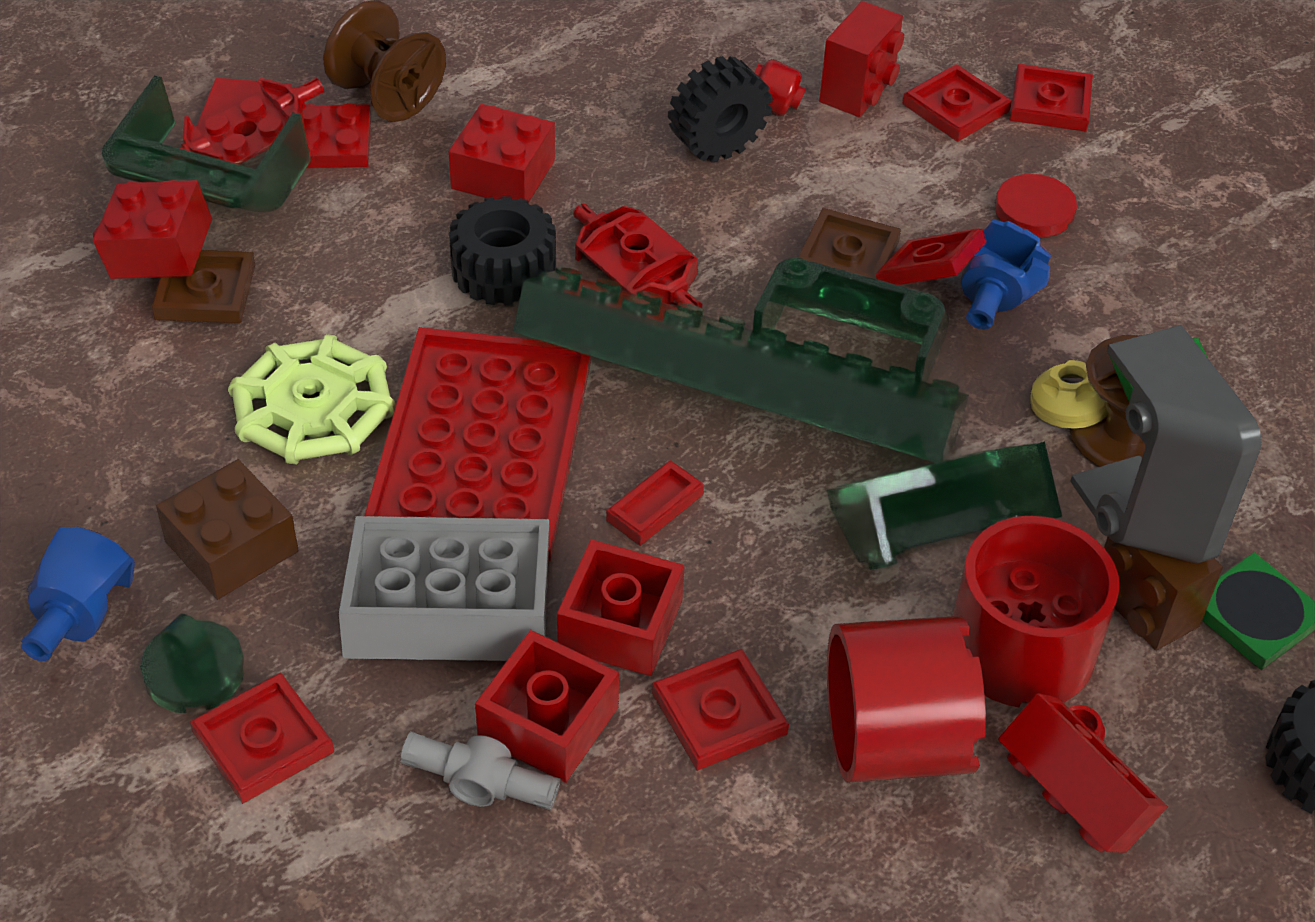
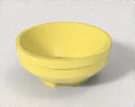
M1068 360L1065 364L1053 366L1039 375L1033 383L1030 397L1031 407L1036 416L1046 423L1061 428H1084L1102 421L1107 416L1108 412L1105 401L1099 397L1090 385L1086 363ZM1079 378L1083 379V381L1078 383H1067L1062 381L1061 379Z

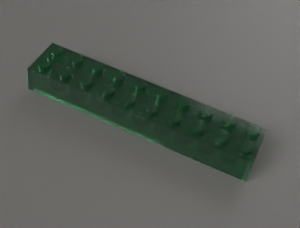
M556 267V271H544L539 276L524 280L513 332L940 464L955 445L969 397L968 394L958 392L960 387L955 383L933 379L931 384L915 379L916 373L906 368L890 366L889 370L871 366L873 360L859 354L847 353L846 357L829 353L830 347L819 342L805 340L803 345L786 340L787 334L782 331L761 328V332L745 328V321L739 318L721 315L718 320L703 315L704 309L692 304L678 303V307L662 303L663 297L652 292L637 291L635 295L622 291V284L612 280L597 279L595 283L582 279V273L572 268Z

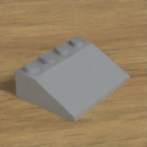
M356 516L339 608L343 658L507 661L530 630L546 637L549 519Z

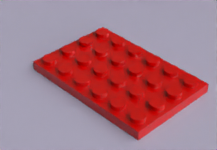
M419 327L364 516L549 519L548 561H551L592 360V346Z

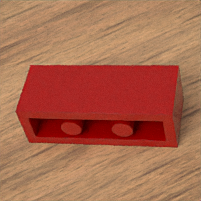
M1037 693L998 738L1002 745L1010 752L1007 755L1008 761L1025 776H1033L1045 788L1042 795L1046 801L1063 814L1069 813L1082 826L1078 830L1081 837L1099 852L1126 853L1168 808L1058 697Z

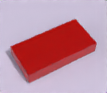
M669 460L607 509L606 521L641 546L703 496L704 484Z

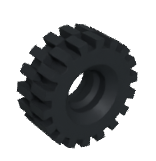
M723 56L716 57L714 65L707 60L701 64L702 70L700 72L693 69L688 74L691 78L688 83L685 84L681 81L676 88L680 95L672 96L670 104L674 109L668 111V118L671 121L669 126L675 135L700 160L706 161L708 159L711 163L718 162L720 156L724 159L731 158L732 152L735 150L739 154L746 150L744 144L748 140L753 143L758 138L755 132L758 129L764 130L767 122L763 118L764 116H770L772 108L768 105L773 102L772 95L768 92L770 90L768 85L742 60L739 61L736 57L729 56L728 60Z

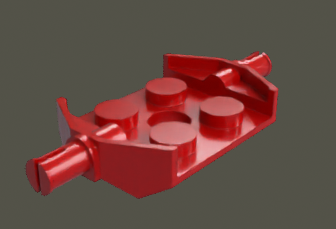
M315 77L313 80L297 88H291L287 84L260 78L258 81L262 89L261 93L248 97L241 103L219 114L210 116L206 121L194 126L188 115L185 116L183 126L184 143L181 144L180 148L160 156L164 167L168 172H171V170L190 161L193 166L198 164L216 175L224 173L302 133L305 129L303 110L306 109L304 102L324 93L320 80Z
M581 203V206L578 205L574 209L573 216L585 225L582 227L575 243V260L580 261L581 256L584 254L630 295V308L632 310L673 304L680 307L690 318H693L694 314L697 316L703 306L702 303L687 292L698 273V258L641 210L624 205L607 214L602 212L597 215L585 203ZM629 247H632V248H634V249H644V250H637V251H635V250L629 249Z

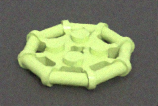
M326 334L324 339L281 346L277 343H272L266 346V352L241 377L233 378L228 387V392L233 397L236 414L235 434L243 442L252 441L284 457L286 463L296 465L302 459L343 452L353 455L359 452L360 444L384 419L393 416L396 407L395 401L390 397L385 375L386 362L379 355L370 356L338 341L336 335ZM311 359V363L299 364V360ZM275 369V371L265 380V378ZM364 380L368 381L371 391H358L356 383ZM316 392H320V395L315 398H304L303 394L313 395ZM254 398L266 399L267 406L254 411L252 400ZM356 410L364 411L365 413L350 428L347 420ZM275 424L288 430V439L267 428ZM331 431H333L335 434L334 436L328 435L331 433ZM305 436L310 438V440H304Z

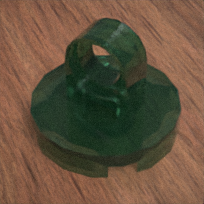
M180 614L156 635L143 652L140 668L148 695L160 707L175 713H187L185 707L195 708L205 705L206 710L216 708L232 697L243 681L244 656L238 638L227 627L212 621L195 620L187 614Z

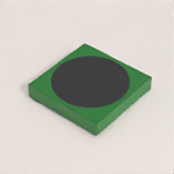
M1253 552L1219 577L1202 621L1255 666L1263 670L1315 630V600Z

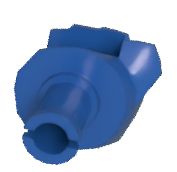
M993 219L983 230L986 239L985 245L968 262L961 275V286L964 295L973 302L966 315V319L971 326L977 329H989L994 323L997 311L1012 310L1046 287L1049 282L1050 266L1048 262L1051 254L1040 245V238L1010 221L1002 222Z
M77 526L72 528L59 527L42 557L33 580L27 587L29 607L37 622L21 640L23 651L34 660L47 661L51 658L53 651L63 638L84 642L93 637L101 627L107 614V594L113 586L118 585L128 588L131 586L135 566L133 557L120 547L119 544L102 536L101 533Z

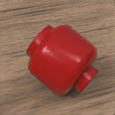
M775 59L768 60L765 65L758 63L755 73L770 88L768 92L773 98V102L768 104L772 108L771 113L781 117L787 113L789 107L797 110L806 91V88L800 86L802 80L801 72Z

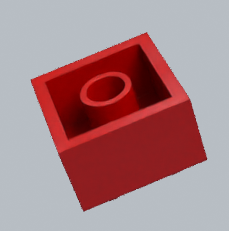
M861 1L826 39L819 102L859 118L870 105H876L882 91L887 85L892 86L899 74L900 65L896 61L897 54L904 41V33L901 32L903 15L865 1Z
M480 104L448 151L451 189L484 198L502 199V196H507L513 200L522 198L530 202L555 161V122L501 109L496 106Z
M197 180L117 183L93 242L110 279L192 276L212 222V216Z
M591 539L557 612V643L593 660L652 677L682 603L685 565Z
M530 630L476 701L477 736H487L500 741L509 749L511 756L567 783L619 708V672Z

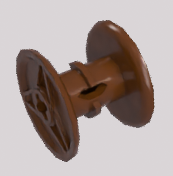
M379 0L364 1L349 9L336 22L331 31L323 55L325 74L332 84L343 89L361 88L371 82V105L378 116L390 122L407 120L419 113L433 99L441 85L446 68L445 48L439 38L427 32L411 33L399 39V21L393 9Z
M1121 335L1106 339L1091 350L1086 362L1088 381L1099 397L1105 401L1108 413L1102 421L1084 428H1070L1073 443L1081 454L1099 467L1138 455L1142 458L1146 448L1139 435L1134 434L1128 426L1126 408L1129 405V401L1107 353L1109 344L1142 335Z

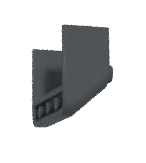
M1182 325L1109 344L1107 353L1133 386L1129 405L1126 408L1128 426L1134 434L1139 435L1146 448L1142 458L1138 455L1073 474L1070 482L1094 515L1100 532L1108 536L1112 541L1195 564L1217 558L1221 553L1261 450V433L1255 418Z

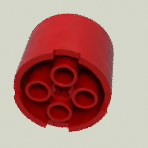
M1020 516L1005 519L989 526L971 544L966 556L953 616H962L970 626L969 636H963L966 648L971 650L972 656L979 657L984 695L986 697L1020 708L1021 702L1029 703L1037 693L1055 696L1062 702H1066L1077 695L1089 682L1119 595V576L1116 566L1105 548L1082 529L1054 518Z
M962 616L838 623L832 626L827 648V699L834 752L840 773L845 782L974 774L979 769L978 756L972 757L974 744L977 743L978 739L985 738L984 685L979 657L972 656L971 650L966 648L963 636H969L970 626Z

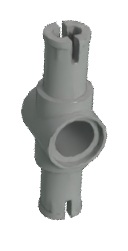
M410 731L401 752V764L444 776L443 781L449 783L450 791L454 796L474 806H488L493 803L495 798L504 801L508 796L551 811L560 786V778L517 766V760L511 759L509 749L500 741L487 736H473L469 738L467 744L456 742L452 746Z

